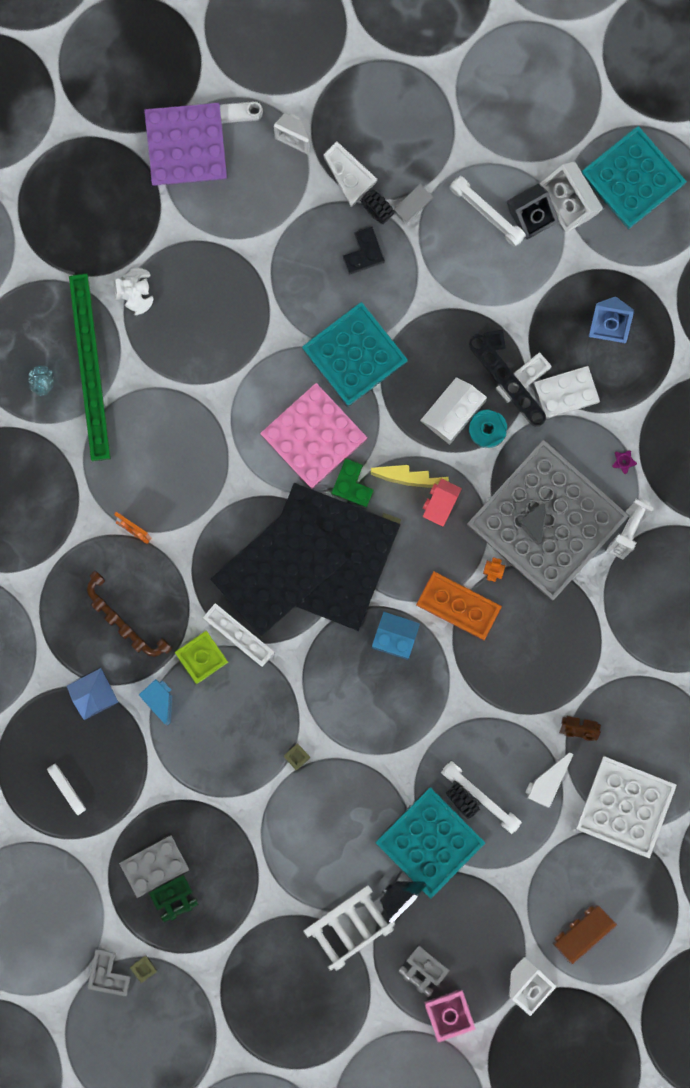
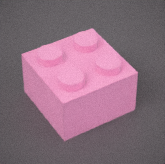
M461 989L424 1002L438 1042L475 1030Z

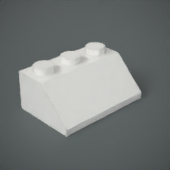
M576 162L561 165L539 183L548 191L558 220L565 232H569L587 222L603 210Z
M456 377L420 421L450 445L486 402L487 397L471 384Z

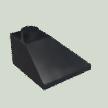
M397 881L393 886L389 884L382 891L384 895L380 902L391 923L419 896L427 885L425 882Z

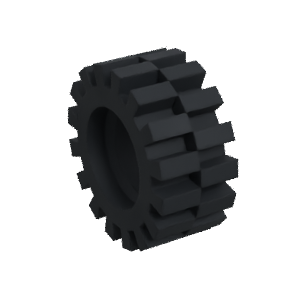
M371 189L360 199L364 208L380 224H385L395 214L392 206L376 190Z
M456 783L446 792L450 800L468 820L480 810L476 802L460 784Z

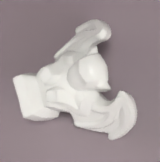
M133 268L129 269V272L121 277L123 281L114 279L115 300L121 298L127 300L125 306L135 311L134 315H140L146 312L153 303V296L146 299L141 296V294H149L147 278L150 277V273L145 269Z

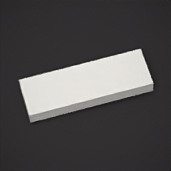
M539 352L518 369L514 375L527 388L551 369L552 366ZM510 383L508 390L511 393L518 392V385ZM500 386L496 387L500 395L509 403L511 400Z

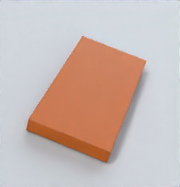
M433 571L416 606L483 641L502 607Z

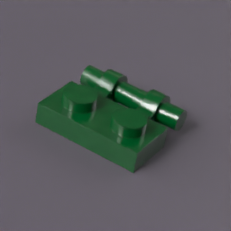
M185 875L149 893L157 911L165 907L167 913L161 915L164 923L170 919L171 921L177 919L178 915L186 911L188 913L193 910L192 908L199 905L196 898L188 901L186 897L193 893ZM181 899L182 905L173 909L171 903Z

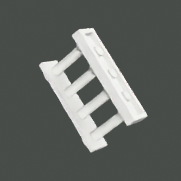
M636 499L626 510L630 518L622 534H618L609 544L607 552L623 560L634 549L636 542L633 541L632 536L639 522L642 523L653 511L654 508L650 506L651 503L644 499Z
M369 885L304 930L307 937L311 935L313 938L316 937L333 962L328 966L330 970L333 968L336 971L345 965L344 961L380 935L383 934L385 937L394 930L393 926L395 923L390 922L387 924L370 899V893L373 891ZM359 901L366 905L381 927L373 935L370 934L354 910L356 909L354 905ZM342 913L348 914L365 939L356 947L338 922V916ZM327 924L333 927L349 950L348 953L340 958L322 933V927Z

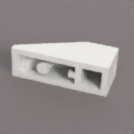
M566 754L534 780L533 783L530 782L525 792L528 794L527 799L550 808L573 754Z

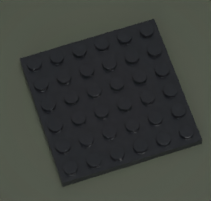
M293 483L281 515L297 503L348 559L296 607L359 632L401 524Z

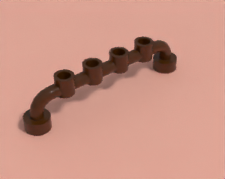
M95 570L89 575L91 580L87 586V593L93 601L91 606L97 612L102 610L106 614L104 619L110 625L115 623L120 628L117 632L124 639L129 637L133 641L131 646L138 653L142 650L148 656L155 657L164 652L168 654L173 649L163 638L156 643L159 646L158 648L151 649L96 594L95 586H101L106 580Z

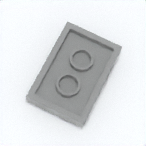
M172 835L119 863L137 898L190 870Z

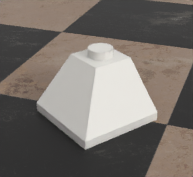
M284 113L274 125L275 139L309 154V138L302 122L297 116Z
M524 957L511 971L509 997L531 1016L557 986Z

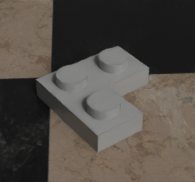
M99 949L95 950L88 989L127 996L131 976L112 973L116 953Z

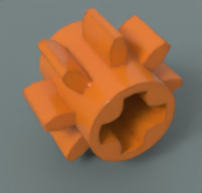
M493 557L492 561H486L483 574L488 575L486 580L495 582L497 578L502 579L505 565L501 564V559Z

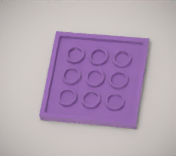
M220 103L145 110L152 186L227 179Z

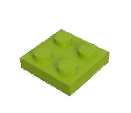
M207 630L175 652L196 684L229 663Z

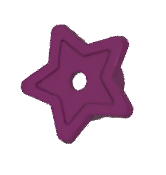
M631 450L625 453L615 452L616 461L612 465L613 468H620L624 474H627L629 467L637 465V462L631 457Z

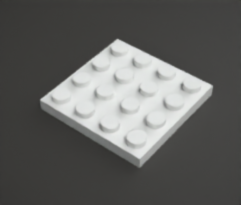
M603 756L576 830L650 858L677 785Z

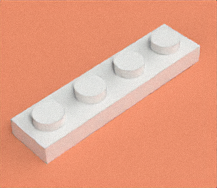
M216 603L203 617L205 621L261 667L275 653Z

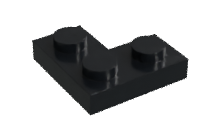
M373 227L354 232L360 250L343 255L349 275L385 263Z

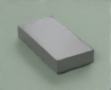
M420 184L393 210L407 224L433 199V196Z

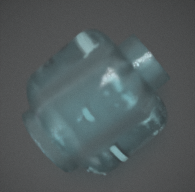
M46 366L34 367L29 372L30 390L37 395H46L47 392L54 388L53 372Z

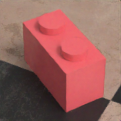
M442 478L438 485L434 483L430 494L433 496L431 500L427 498L423 509L426 510L423 517L444 527L462 488Z

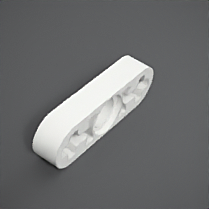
M54 763L47 768L77 815L86 810L84 804L58 765Z

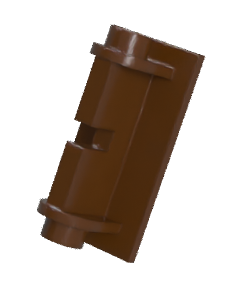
M562 717V726L559 733L567 737H581L587 741L598 740L601 733V724H597V721L584 719L583 725H579L580 718Z

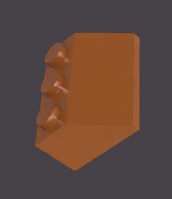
M591 905L584 911L585 916L582 919H575L569 925L570 929L566 933L562 931L554 938L556 941L553 945L572 965L617 926L598 905L595 907Z

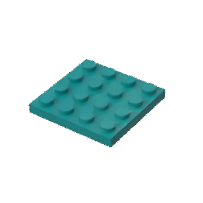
M639 126L581 171L586 181L628 230L687 182Z
M362 302L302 346L303 351L348 407L408 362V359Z
M431 787L375 842L413 882H425L427 884L422 891L430 899L485 844Z

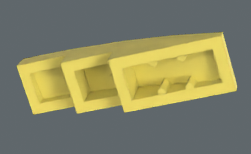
M409 465L375 467L370 470L373 476L407 486L432 488L434 483L438 485L441 478L449 482L448 477L429 478V471L409 472Z

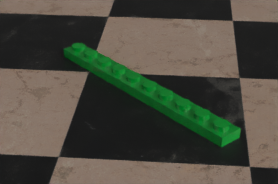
M88 274L69 276L90 456L92 462L109 460L111 456Z

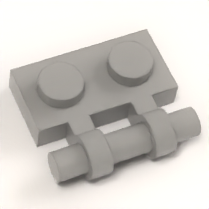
M419 945L406 960L412 967L408 970L402 966L398 970L404 976L403 979L405 981H410L417 987L420 993L423 992L428 997L433 992L428 987L429 983L433 982L438 986L449 972L444 965ZM417 970L426 977L423 981L414 975Z

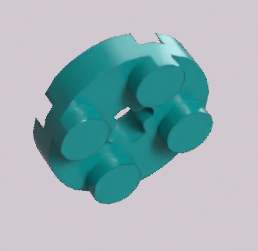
M488 409L476 413L470 422V437L481 448L496 447L506 437L507 423L505 418L498 412L496 413ZM485 424L493 427L490 434L483 431Z

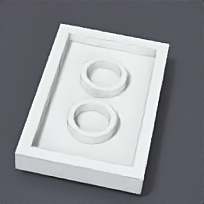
M588 366L534 382L539 403L546 414V419L600 402Z

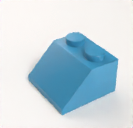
M383 612L372 649L408 660L420 623Z
M155 679L139 696L160 720L168 726L171 723L172 695L169 693L171 688L163 680L159 682Z

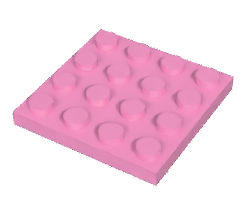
M317 383L260 433L310 489L319 484L345 458L350 456L368 439Z

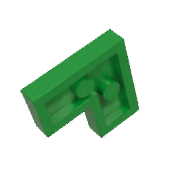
M345 458L331 494L367 508L374 489L357 483L363 465Z

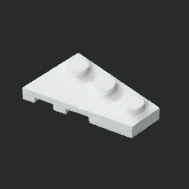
M338 142L324 154L327 164L352 207L377 182V178Z

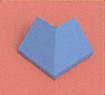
M617 297L596 303L589 337L626 343L634 310Z
M101 668L67 685L71 699L83 720L118 703Z

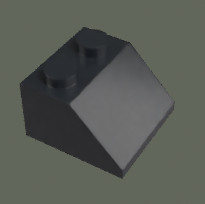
M539 183L506 201L516 224L526 234V240L559 222L548 191Z

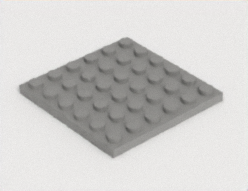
M543 440L467 523V526L553 601L629 515ZM542 503L545 504L542 543L536 544L519 522Z

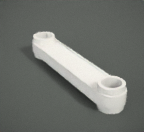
M257 102L220 105L222 123L257 121L263 115L262 106ZM256 108L259 110V112L257 114H251L250 110Z
M459 176L449 186L450 190L456 196H462L504 233L505 239L512 246L515 247L523 241L526 236L524 231L516 225L513 227L470 188V184L465 178Z
M450 761L449 764H446L441 773L452 783L456 781L502 821L500 825L510 834L517 831L522 822L511 812L507 815L461 775L462 770L455 763Z

